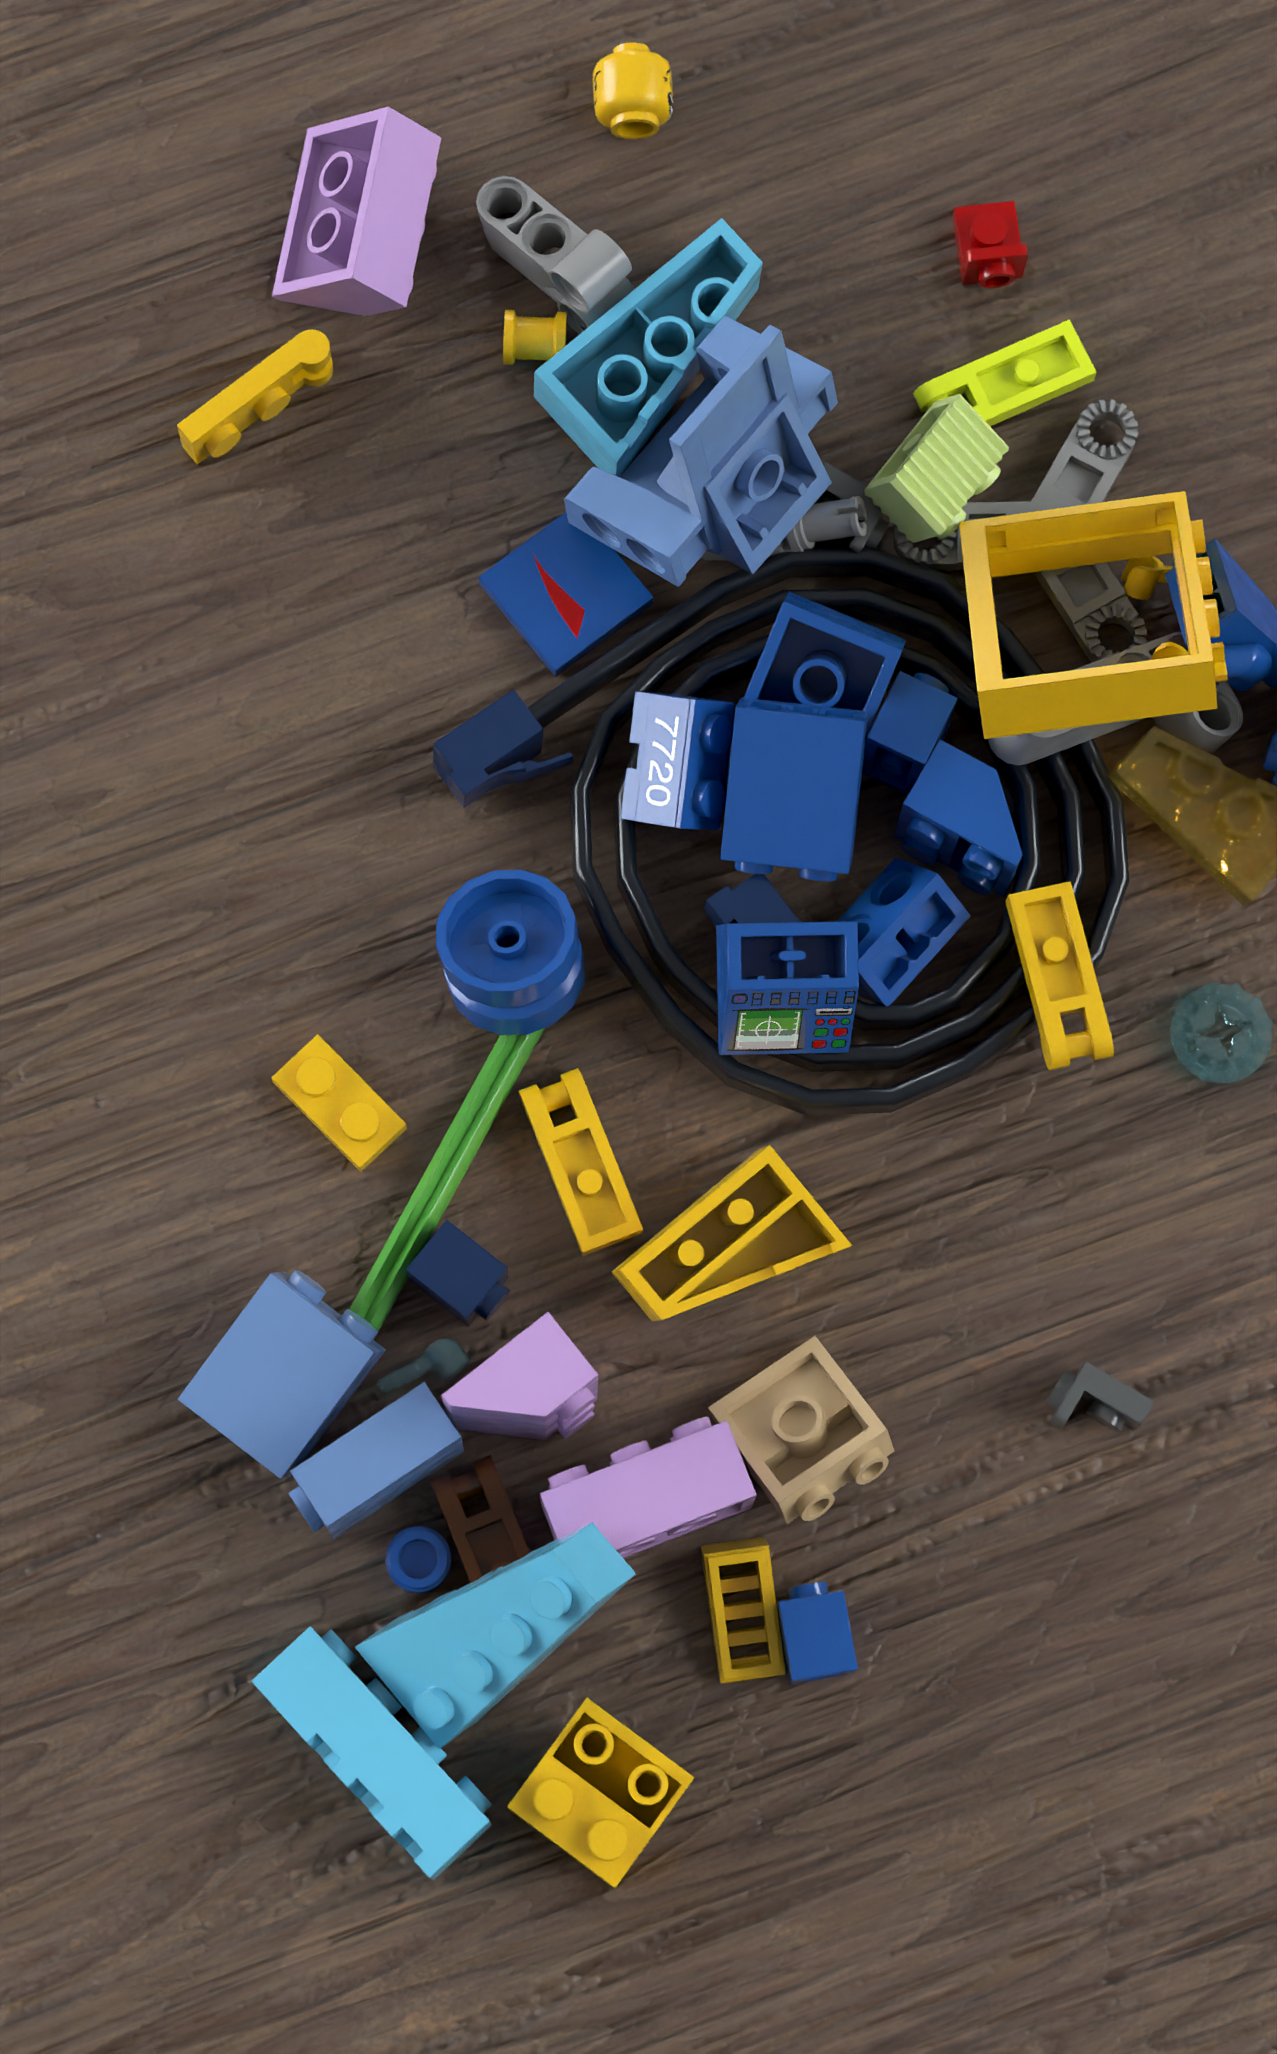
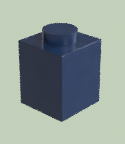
M448 1220L442 1224L406 1269L410 1282L467 1327L472 1324L478 1315L487 1321L501 1306L510 1292L503 1285L509 1278L508 1267Z

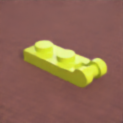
M1069 319L936 377L919 386L913 395L921 411L927 412L934 402L965 393L973 409L989 426H992L1093 382L1097 372Z

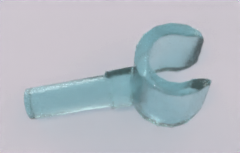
M439 1339L433 1342L423 1352L422 1356L415 1359L414 1362L377 1380V1383L385 1395L423 1376L430 1369H433L443 1382L446 1383L470 1364L471 1359L456 1341Z

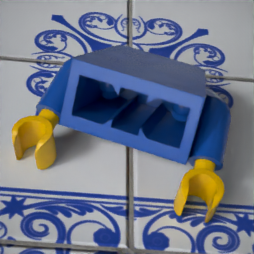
M1213 539L1206 544V553L1196 554V557L1208 556L1210 561L1213 594L1205 595L1203 599H1216L1220 637L1210 638L1211 643L1223 642L1228 675L1227 682L1237 691H1246L1261 680L1267 686L1275 687L1277 686V610L1216 539ZM1155 556L1129 559L1121 576L1122 581L1125 582L1123 588L1126 594L1136 599L1148 600L1151 598L1158 582L1167 584L1184 642L1188 647L1174 560H1172L1171 566H1166ZM1164 642L1155 650L1150 660L1189 655V652L1176 643Z

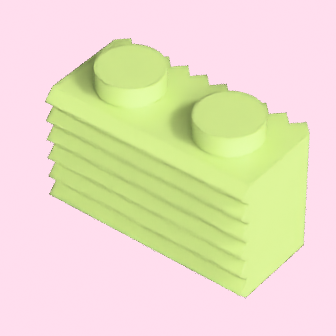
M961 394L948 397L931 405L865 488V496L873 499V504L880 507L883 514L889 516L890 522L897 525L898 531L906 534L907 540L915 543L933 537L943 539L959 527L960 521H964L966 512L962 507L967 504V500L973 495H978L986 490L998 478L1001 469L996 464L1002 460V455L1009 451V447Z

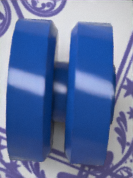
M495 870L468 880L448 898L437 919L436 948L455 1006L473 1025L499 1035L530 1034L553 1025L574 1006L584 986L585 958L579 940L575 914L566 894L545 877L524 870Z

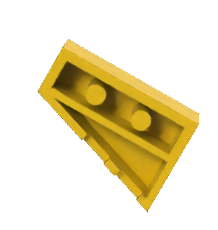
M768 1145L754 1152L611 1272L653 1322L672 1317L852 1245L774 1149Z

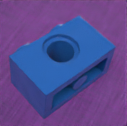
M902 671L899 672L867 736L862 767L863 775L907 796L909 795L939 740L944 741L950 726L958 698L948 694L949 689L944 683L923 673H916L912 677Z

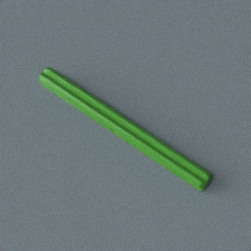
M545 1028L530 1034L499 1036L349 1310L364 1318L378 1332L408 1279L406 1269L430 1239Z

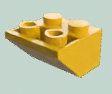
M586 1698L507 1808L615 1889L695 1777L590 1699Z

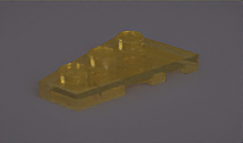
M1157 727L1151 728L1144 733L1107 777L1243 906L1252 902L1277 873V787L1260 778L1252 780L1222 765V759Z

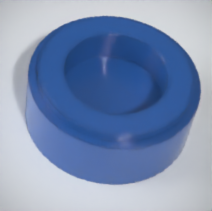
M415 1526L404 1529L392 1539L386 1551V1567L391 1579L398 1587L410 1593L424 1594L437 1589L447 1579L451 1570L452 1557L449 1546L445 1539L431 1528Z

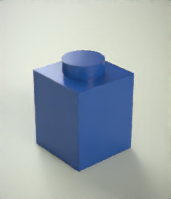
M826 1582L788 1588L790 1600L779 1601L777 1603V1612L789 1685L854 1674L858 1670L844 1590L828 1593Z

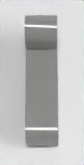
M1174 632L1074 670L1147 661L1151 659L1155 650L1164 642L1176 643L1187 651L1188 647L1185 645L1182 632ZM1227 681L1216 682L1218 709L1152 717L1167 746L1174 755L1183 761L1190 763L1205 761L1240 729L1243 723V711L1240 702ZM1146 718L989 738L988 742L997 757L1006 763L1023 765Z

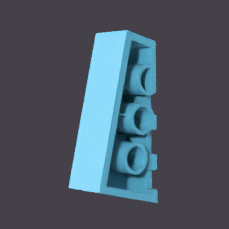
M721 218L534 371V398L599 469L620 477L700 370L696 348L724 316L736 321L757 292L763 262Z
M591 1522L530 1552L504 1567L501 1566L458 1590H453L415 1611L412 1610L394 1619L356 1645L355 1648L440 1750L490 1711L636 1573L594 1523Z
M310 1626L251 1682L310 1747L323 1758V1761L350 1791L366 1805L386 1831L415 1859V1863L430 1879L435 1880L492 1826L491 1822L483 1814L492 1804L466 1775L457 1784L453 1782L438 1765L447 1755L442 1749H438L421 1727L410 1735L395 1719L393 1715L402 1706L377 1678H374L367 1686L360 1681L349 1669V1666L357 1657L331 1629L321 1638Z

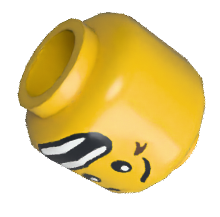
M631 42L616 46L612 54L605 56L596 64L593 71L594 111L598 121L608 129H611L613 135L622 139H644L656 134L659 127L666 123L673 113L672 72L668 61L659 54L650 52L648 46Z

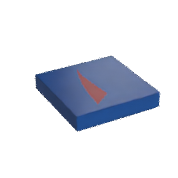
M566 512L478 577L480 586L555 677L653 604V596L617 552L569 524Z

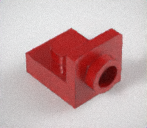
M1015 200L954 207L952 220L962 285L979 283L983 288H1000L1013 283L1015 279L1023 278L1028 260L1027 244L1021 243Z

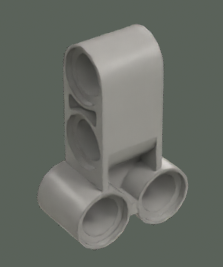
M501 176L485 183L478 192L476 205L489 246L557 302L559 312H567V323L578 335L635 289L626 278L632 271L631 263L616 242L597 229L592 230L589 234L585 233L524 182L515 177ZM518 213L509 219H498L504 214ZM550 248H561L554 254H541L542 252Z

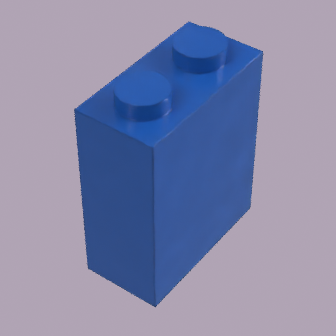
M740 698L735 707L720 860L735 861L736 870L754 874L772 873L773 866L799 868V877L815 881L836 880L837 873L849 874L853 860L868 711Z

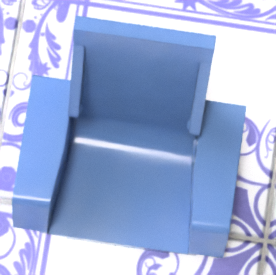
M724 316L696 348L700 370L705 380L620 477L597 467H592L564 498L569 524L677 587L682 584L686 579V574L706 551L715 555L718 554L753 575L832 483L808 435L827 411L831 412L838 403L832 372L786 348L782 331L772 325H769L760 334L730 317Z

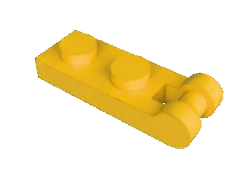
M314 329L299 333L178 423L177 428L182 447L198 465L210 455L217 458L227 453L238 443L243 430L259 418L262 421H267L278 415L290 402V395L305 384L312 387L326 384L333 374L330 343L326 335Z
M1071 881L1009 894L1005 902L1038 1024L1042 1053L1047 1068L1054 1070L1070 1066V1059L1090 1055L1093 1061L1113 1057L1112 1035ZM1081 1013L1084 1031L1065 1035L1061 1017Z
M579 1068L561 1074L560 1082L539 1089L537 1084L519 1090L518 1093L583 1256L643 1234V1227ZM571 1105L577 1119L554 1127L549 1112Z

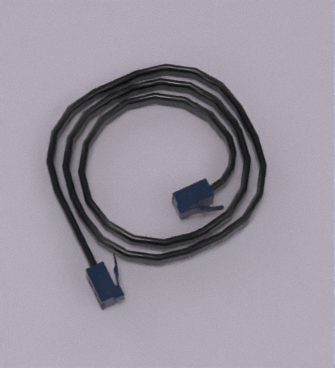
M848 547L804 549L803 552L778 553L767 558L753 575L744 569H740L713 581L527 707L513 689L433 743V767L462 807L465 808L487 792L502 785L525 782V780L572 764L573 755L571 753L542 762L531 760L542 751L544 727L721 607L789 578L866 576L937 602L971 632L967 592L964 587L948 574L873 547H863L860 553L848 549ZM867 588L782 590L707 622L658 655L600 714L570 793L573 880L612 960L662 1027L726 1086L804 1115L892 1113L968 1079L1038 1029L1033 1005L961 1056L892 1087L812 1090L739 1063L731 1055H719L718 1043L681 1011L624 934L592 864L590 797L615 733L633 715L635 691L655 693L666 681L713 649L775 623L782 603L789 592L849 617H860L929 642L976 683L972 641L941 615ZM996 616L1001 663L1013 678L1045 674L1014 632ZM769 635L701 663L672 694L701 698L709 689L755 670ZM904 646L893 673L899 674L902 671L912 677L916 673H923L944 683L949 689L948 694L958 698L954 711L981 734L1014 802L1015 831L1023 856L1018 865V874L1011 894L1032 890L1041 869L1036 785L1026 765L1006 763L997 757L990 748L988 739H984L978 693L938 658ZM1002 668L1003 679H1010V676ZM1091 739L1070 747L1068 750L1101 814L1106 888L1087 939L1088 949L1095 969L1104 956L1130 880L1124 799L1094 740ZM637 743L627 768H637L639 744ZM1057 752L1034 762L1057 806L1062 873L1061 883L1071 881L1076 900L1085 877L1080 792L1060 752ZM625 770L614 802L617 887L654 964L669 984L718 1028L717 992L686 965L671 945L637 875L635 821L621 819ZM754 874L732 890L728 885L706 900L704 909L705 914L715 927L716 925L737 923L800 922L764 874ZM1007 906L1005 907L996 935L946 988L913 1003L891 1004L887 1007L883 1004H869L857 999L853 1027L864 1031L913 1029L954 1011L1011 950L1015 937ZM1022 963L989 997L968 1012L897 1044L850 1045L849 1052L766 1055L812 1072L899 1069L975 1035L999 1018L1028 987Z

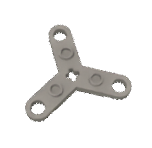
M1099 400L1098 403L1088 405L1080 414L1079 419L1031 502H967L962 507L966 512L964 521L1104 502L1137 440L1138 422L1135 420L1132 410L1129 411L1123 403L1120 405L1114 400H1110V402ZM1099 420L1113 421L1121 428L1123 439L1115 447L1113 445L1109 446V448H1106L1105 445L1101 447L1098 442H1093L1094 439L1092 436L1090 437L1089 427ZM897 525L895 526L893 545L898 557L934 570H964L959 527L949 536L943 538L941 544L935 550L930 549L929 552H926V550L919 551L917 547L913 548V544L909 543V540L906 539V534L898 531ZM1107 562L1033 572L1092 663L1120 653V651L1112 653V650L1107 651L1104 646L1100 645L1101 642L1097 638L1098 630L1106 624H1120L1129 631L1132 645L1128 649L1147 642L1145 622L1143 618H1140L1125 595L1126 591Z

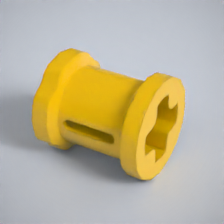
M505 310L503 365H513L516 359L549 360L566 346L567 312H557L554 318L521 317L517 316L515 310Z

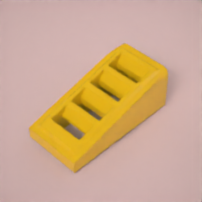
M759 1537L701 1546L720 1683L785 1675L770 1551L766 1539ZM755 1562L756 1572L720 1577L719 1566ZM759 1589L760 1599L728 1604L723 1603V1593ZM763 1616L764 1626L727 1631L726 1621ZM767 1642L768 1653L737 1658L730 1657L729 1647Z

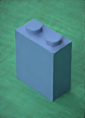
M294 1270L291 1276L285 1272L269 1274L178 1398L185 1406L280 1479L291 1476L290 1471L304 1462L386 1351V1349L373 1340L378 1331L369 1322L349 1309H346L341 1316L322 1301L327 1292L313 1279L298 1270Z
M423 1382L292 1469L290 1472L298 1487L288 1494L314 1533L325 1526L333 1539H335L463 1454L462 1439L425 1382Z

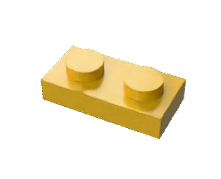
M318 1034L271 1077L273 1083L360 1172L407 1129L406 1123Z

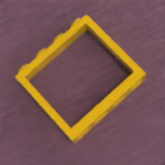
M1185 491L959 522L976 684L984 739L1218 709L1216 682L1228 681L1223 642L1211 643L1210 638L1220 637L1216 599H1203V596L1213 594L1210 561L1208 556L1196 557V554L1206 553L1202 519L1190 521ZM1173 554L1189 655L1003 679L992 578Z

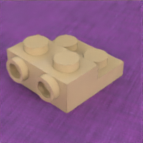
M816 1336L708 1407L716 1424L724 1421L728 1422L741 1457L747 1464L751 1476L787 1524L799 1516L804 1521H811L823 1515L834 1503L835 1497L832 1493L853 1479L857 1484H866L873 1481L887 1468L889 1463L887 1456L894 1452L887 1428Z

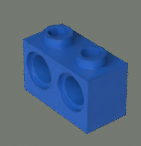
M895 857L837 921H858L859 996L877 1004H883L886 1007L891 1005L970 918L971 915L938 873Z

